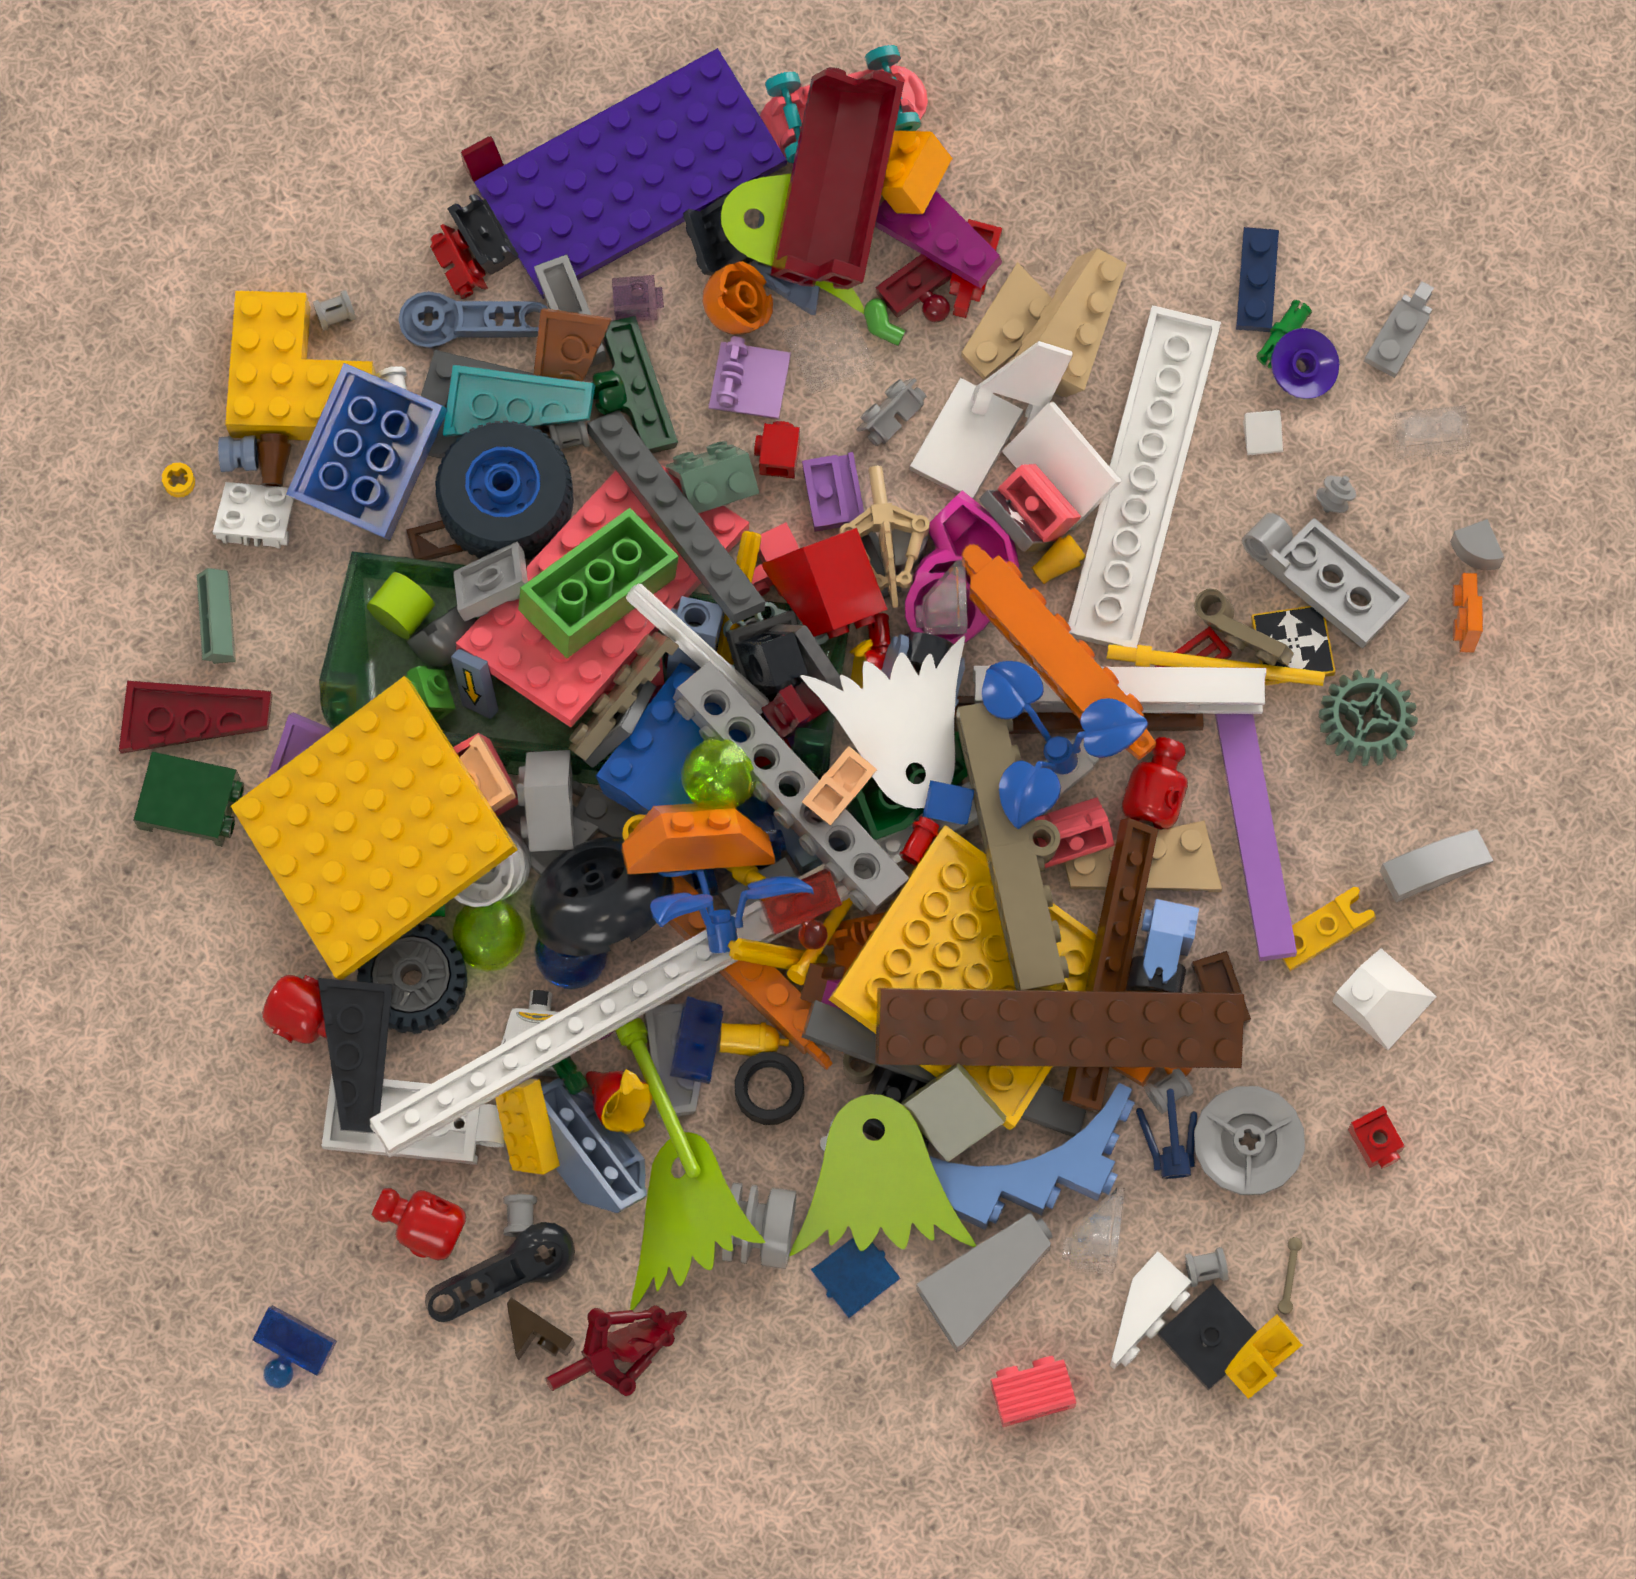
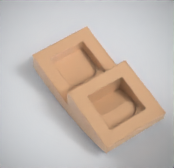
M848 746L804 798L802 803L831 826L877 769Z

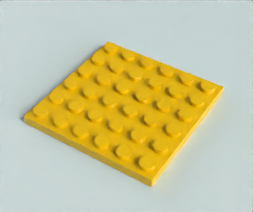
M405 676L231 805L232 810L334 977L338 980L345 979L518 850L417 690Z
M946 825L938 831V836L933 839L926 853L910 874L908 881L900 889L828 999L875 1034L877 988L1016 990L986 854ZM1053 903V907H1048L1051 921L1057 920L1060 929L1061 942L1056 943L1059 957L1065 956L1069 970V978L1064 979L1065 983L1062 990L1085 991L1097 934ZM953 1065L920 1066L937 1077ZM962 1065L1006 1115L1005 1123L1002 1125L1009 1130L1016 1126L1053 1067Z

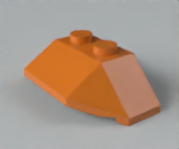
M727 801L653 806L622 844L627 874L775 864V856L768 833Z

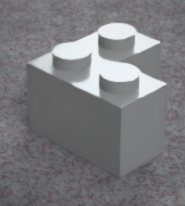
M570 750L527 752L525 766L519 767L520 784L517 785L518 805L525 806L526 816H521L520 818L521 837L528 838L529 852L574 849L575 828L572 806L573 775Z

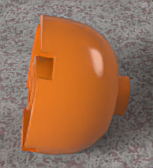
M745 262L728 264L710 276L703 290L702 302L705 313L714 326L727 334L743 335L751 333L767 324L773 314L772 294L766 295L763 285L767 282L755 267Z

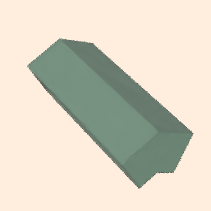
M207 568L197 574L202 660L212 661L213 664L236 662L230 576L227 570Z

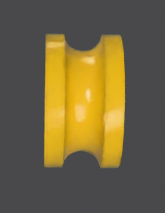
M181 462L172 463L164 469L162 483L169 495L176 498L185 497L193 491L195 477L191 468ZM182 473L186 474L184 475L186 481L184 485L178 483L175 487L171 486L173 485L171 480L173 475L179 477Z

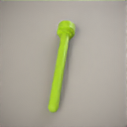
M636 1018L616 1029L615 1032L621 1045L626 1046L628 1050H632L642 1075L649 1085V1091L687 1176L697 1178L700 1175L701 1169L645 1045L648 1041L646 1038L648 1034L642 1018Z

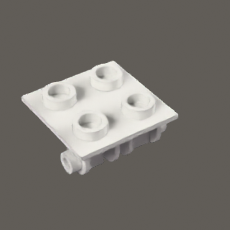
M225 482L213 535H216V539L222 540L224 544H242L243 540L244 545L248 546L250 538H254V545L257 547L260 546V539H263V546H272L279 549L281 545L288 546L289 531H287L294 498L286 495L287 487Z

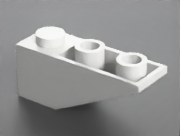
M1158 1251L1132 1279L1110 1363L1113 1369L1120 1363L1126 1367L1141 1351L1136 1345L1144 1336L1147 1335L1152 1339L1165 1325L1166 1322L1162 1317L1170 1308L1177 1312L1191 1296L1187 1289L1192 1281Z

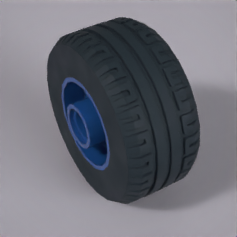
M495 421V423L488 422L484 426L478 425V428L470 429L469 433L465 432L462 434V437H458L455 440L456 443H452L449 446L450 449L446 450L445 457H442L441 464L438 466L435 481L436 499L445 529L458 546L460 545L464 551H468V554L476 555L479 559L515 542H518L523 549L525 559H532L533 556H537L571 519L574 492L567 459H565L563 452L560 451L559 446L555 445L554 440L549 439L547 434L542 433L539 429H534L531 425L527 426L525 423L518 424L515 421H503V423Z

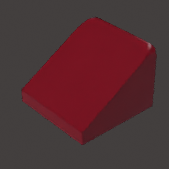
M492 136L482 139L461 152L463 166L473 182L504 166Z

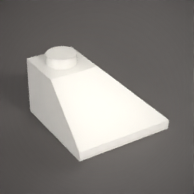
M1380 948L1339 988L1332 1002L1384 1048L1389 1050L1437 996Z

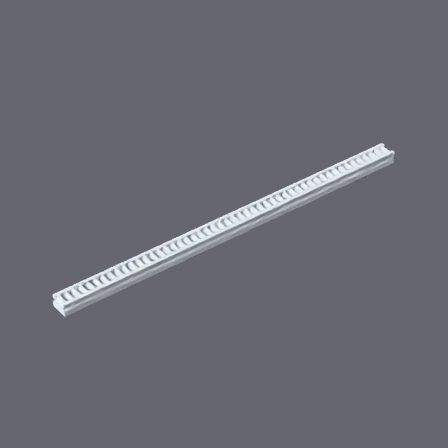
M970 782L962 785V787L971 789ZM974 800L967 825L929 818L939 825L938 831L946 825L959 835L979 825ZM923 813L914 821H918L921 816L924 817ZM912 824L902 831L875 840L900 869L909 864L901 859L899 853L903 850L913 831ZM822 864L798 878L810 885L814 890V894L808 892L782 894L762 898L745 907L742 918L743 927L737 928L738 938L770 943L850 898V891L841 881L839 883L834 882L825 872V864ZM864 865L854 866V872L859 878L868 879L872 877L868 867ZM704 930L370 1118V1127L377 1134L385 1148V1152L390 1158L738 960L732 959L729 956V952H710L707 930Z

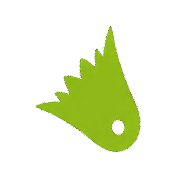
M791 173L762 177L742 183L732 190L722 206L721 225L730 243L747 257L772 266ZM750 209L759 210L764 216L763 225L757 229L748 227L744 222L746 211ZM816 281V286L831 293L864 314V307L853 288L848 290L835 289L833 283Z
M875 1094L860 1096L842 1107L830 1127L814 1196L789 1256L805 1249L827 1229L829 1230V1244H835L845 1233L848 1226H850L855 1243L861 1252L867 1249L873 1242L880 1227H882L885 1234L897 1247L904 1250L909 1241L912 1223L930 1240L935 1239V1224L960 1242L976 1247L977 1245L961 1223L943 1190L930 1160L920 1129L911 1113L896 1100ZM878 1119L883 1123L885 1133L881 1139L872 1141L864 1136L863 1125L867 1120Z
M684 1132L701 1169L700 1175L697 1178L688 1177L686 1172L680 1178H675L672 1175V1164L679 1156L671 1138L660 1148L652 1163L645 1208L641 1254L630 1310H634L639 1304L653 1278H655L656 1291H659L667 1275L668 1267H670L674 1279L680 1287L687 1277L692 1256L703 1268L712 1270L715 1242L730 1252L733 1251L732 1235L752 1243H765L763 1237L750 1223L726 1183L710 1145L698 1134Z

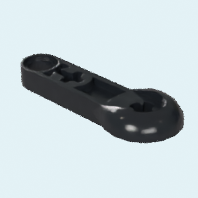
M541 1222L529 1226L520 1233L508 1249L432 1287L425 1296V1305L429 1315L438 1322H448L524 1283H548L558 1280L568 1272L573 1264L575 1255L573 1238L565 1228L556 1223ZM545 1245L547 1249L553 1248V1250H548L550 1256L546 1259H543L540 1255L535 1256V1254H539L537 1248ZM475 1279L482 1283V1291L479 1293H475L471 1289L472 1285L470 1282ZM457 1287L460 1288L465 1299L461 1303L457 1292L454 1290ZM440 1295H449L453 1298L452 1306L447 1311L438 1312L433 1309L435 1298Z

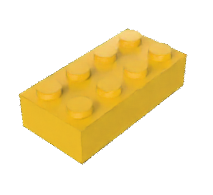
M529 1078L494 1098L512 1170L544 1175L559 1167L560 1163L540 1079Z

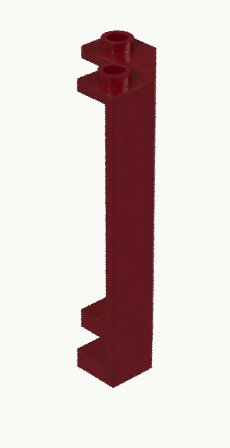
M829 67L812 76L771 276L809 287H815L816 281H828L833 283L835 289L847 290L864 282L904 82L894 79L891 73L874 70L860 79H855L847 76L846 72L842 69Z

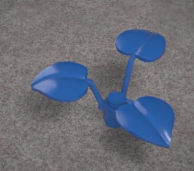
M1002 661L991 665L986 670L982 686V700L988 712L996 718L1013 719L1019 716L1025 709L1046 741L1043 752L1047 762L1038 761L1033 766L1026 761H1017L1010 765L1001 777L999 796L1003 810L1014 827L1020 829L1026 823L1046 813L1054 806L1061 792V785L1055 773L1064 775L1076 768L1078 763L1076 753L1081 752L1080 744L1083 739L1084 748L1089 755L1098 758L1110 757L1133 744L1147 728V720L1119 700L1110 698L1100 699L1090 704L1082 713L1080 722L1084 731L1076 735L1073 744L1062 736L1052 738L1030 705L1039 700L1044 692L1043 682L1038 673L1030 666L1016 661Z
M705 869L658 872V874L666 877L695 873L699 878L703 894L677 893L661 896L651 902L650 908L654 920L660 927H663L678 916L699 910L707 930L709 951L712 953L730 952L729 942L738 939L737 928L743 927L742 918L748 899H762L799 892L814 894V890L804 881L789 876H777L748 884V890L741 892L736 917L731 916L730 910H714L713 897L710 895L703 871Z

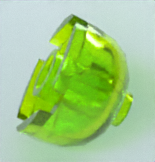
M709 737L693 748L685 758L681 769V782L684 791L690 800L700 808H736L748 800L756 788V780L752 783L750 772L754 770L752 762L744 750L733 741L726 738L719 741L714 740L715 737Z
M503 899L489 906L472 907L464 905L457 914L452 929L453 941L457 945V950L461 952L464 961L474 969L487 972L501 970L513 962L523 951L526 939L524 922L512 905Z

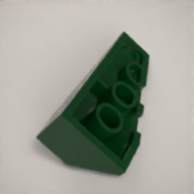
M955 732V767L952 785H958L968 776L959 732ZM911 763L906 769V777L911 783L920 784L925 780L926 772L921 764ZM873 777L870 778L845 808L874 840L906 829L924 812V808L904 807L891 800L879 788Z

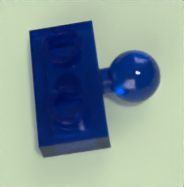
M273 1305L268 1307L252 1339L254 1342L279 1355L277 1359H273L266 1364L263 1372L266 1383L276 1389L284 1388L292 1381L294 1375L292 1363L316 1376L320 1375L337 1343V1340Z

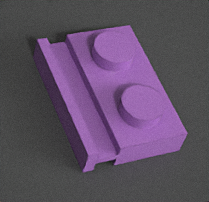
M853 452L843 456L832 455L802 461L814 532L840 528L864 512Z

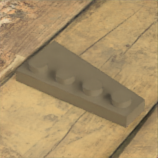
M656 631L652 636L647 634L636 647L635 652L638 655L631 665H623L615 675L613 681L616 685L608 695L603 693L594 703L591 709L594 714L585 725L582 722L574 730L569 739L573 743L568 749L586 761L615 726L617 720L613 718V715L617 711L622 714L629 709L637 699L638 690L636 687L640 683L645 684L648 680L651 682L660 671L659 659L665 652L672 656L679 648V645L669 637Z

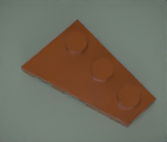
M546 308L541 309L533 375L583 382L613 318Z

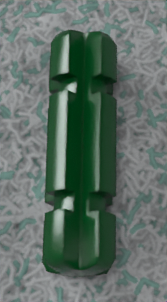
M570 1056L552 1065L559 1078L565 1080L564 1085L570 1094H578L588 1086L587 1080L581 1071H576L577 1066Z

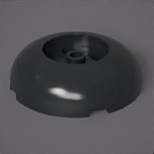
M604 837L589 840L559 855L542 872L531 895V921L540 941L555 952L572 956H588L611 951L609 945L630 937L632 942L656 924L651 914L650 904L658 897L674 894L673 878L662 876L658 872L627 874L622 853L623 837Z

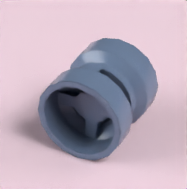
M256 435L244 436L241 440H234L231 436L219 437L218 455L221 472H232L235 468H243L246 471L258 470Z

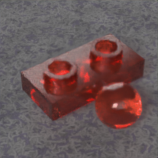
M827 869L801 879L813 888L814 894L799 892L759 899L772 933L776 935L801 924L798 931V939L803 947L816 950L826 943L828 938L827 929L821 922L816 921L814 917L842 905L831 873Z

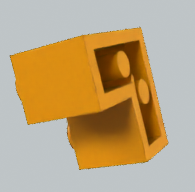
M894 131L881 195L896 213L923 214L953 159L933 132Z

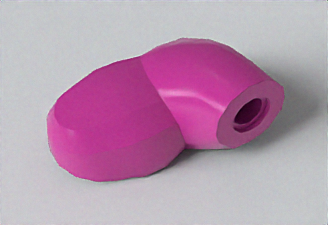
M962 490L931 520L929 535L936 549L921 560L914 573L913 583L905 600V618L911 632L935 635L953 644L963 636H965L964 643L970 641L990 623L989 619L970 600L971 577L964 570L961 563L965 546L973 545V543L974 545L978 544V547H981V550H984L992 560L999 555L1006 563L1011 561L1018 569L1020 567L1015 543L983 506Z

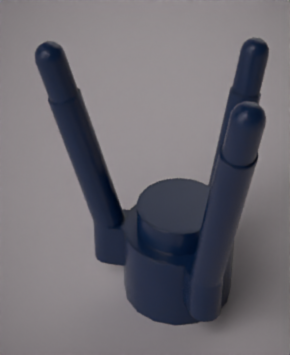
M1170 1088L1167 1090V1108L1171 1146L1162 1148L1163 1155L1159 1153L1143 1109H1136L1140 1126L1153 1158L1154 1171H1161L1162 1179L1191 1176V1168L1195 1167L1194 1130L1197 1124V1112L1192 1111L1190 1113L1185 1152V1147L1179 1145L1174 1090Z

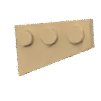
M1018 262L961 354L964 360L983 380H986L1008 363L1012 357H1015L1021 348V342L1027 333L1032 331L1039 320L1038 316L1052 300L1050 295Z

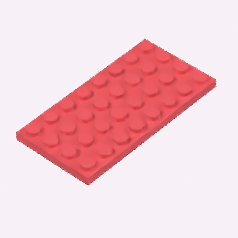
M663 467V469L667 472V474L670 476L673 482L683 493L680 480L669 474L668 469ZM617 471L604 482L526 567L529 582L628 508H631L678 555L675 579L653 595L670 610L672 608L678 609L681 596L689 597L702 583ZM725 506L698 513L728 553L741 540L742 533L749 531V522ZM519 599L515 601H507L481 616L456 642V651L462 649L486 660L490 674L569 727H572L613 682L615 675L621 667L629 664L637 655L635 649L640 641L647 634L652 636L659 629L634 608L569 658H566L518 610Z

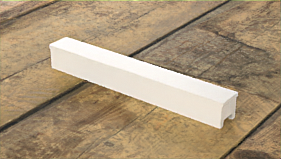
M974 666L975 704L983 703L982 686L986 670L990 666ZM1108 667L1119 680L1117 686L1126 695L1129 693L1134 695L1144 709L1142 713L1262 714V705H1265L1266 668ZM1041 678L1044 692L1039 700L1030 704L1034 711L1072 712Z

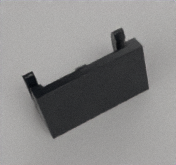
M473 194L469 196L471 203L467 206L461 207L455 203L447 209L480 266L488 274L492 275L519 259V255L487 200H482L478 195Z

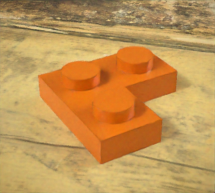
M1463 573L1459 585H1453L1452 603L1453 606H1459L1457 619L1453 621V641H1459L1460 652H1474L1483 632L1482 596H1478L1477 573Z

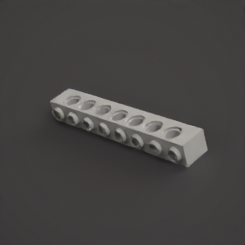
M710 661L676 689L673 699L676 701L674 705L677 711L686 720L692 719L700 727L699 733L704 741L711 747L717 746L725 755L724 760L728 767L736 774L742 773L750 782L749 788L760 801L766 800L775 809L774 815L779 823L787 829L791 827L798 834L800 845L811 856L816 854L825 864L824 870L827 875L836 883L841 881L850 891L849 897L856 907L862 911L866 909L873 915L900 891L909 877L846 809L831 826L824 820L819 824H811L806 821L804 812L810 809L802 801L818 783L819 779ZM710 702L716 703L721 707L723 713L711 715L705 710L704 705ZM734 729L743 731L747 736V741L735 742L729 736V731ZM759 756L768 758L772 768L767 770L758 768L754 763V758ZM784 783L791 784L796 789L797 795L793 797L784 796L779 790V785ZM829 839H842L847 849L841 852L833 850L829 845ZM864 865L868 867L872 877L868 879L859 878L854 872V866Z

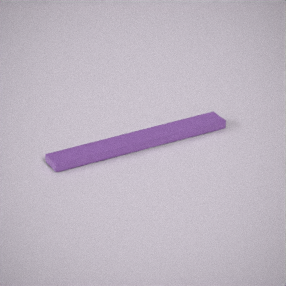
M1215 714L1259 961L1296 957L1297 950L1253 714Z

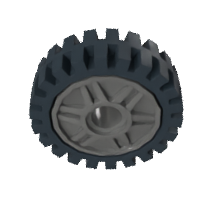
M420 923L359 967L357 982L393 985L388 1028L391 1030L395 1029L400 1033L412 1032L413 1034L422 1033L421 1031L434 1030L437 1025H443L449 1021V1017L452 1014L455 1015L460 1003L464 1000L468 981L465 961L455 942L442 930H437L429 924H425V926L420 925ZM418 971L422 974V977L415 985H407L403 983L406 973Z

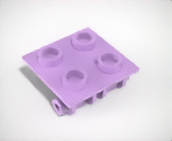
M738 336L731 337L730 342H721L709 409L779 419L791 352L746 346L744 344L745 339Z

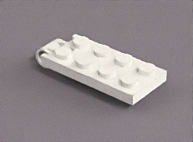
M331 1074L322 1148L388 1156L377 1134L340 1131ZM383 1079L380 1113L431 1084ZM483 1104L393 1156L477 1165L478 1156L475 1155L476 1144L487 1147L505 1146L497 1105ZM458 1121L465 1123L461 1129L455 1128V1124Z

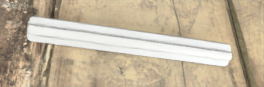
M637 584L630 589L626 599L662 633L677 643L679 648L700 667L710 661L758 714L762 713L760 709L769 703V699L642 584Z

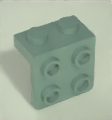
M727 441L708 445L706 447L707 452L694 455L693 452L679 454L673 457V463L666 465L669 474L680 480L684 496L697 513L760 494L748 452L734 445H728Z

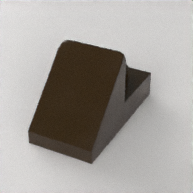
M511 1297L507 1302L517 1359L520 1360L536 1336L540 1338L537 1345L551 1355L556 1356L558 1352H561L568 1356L575 1345L574 1339Z

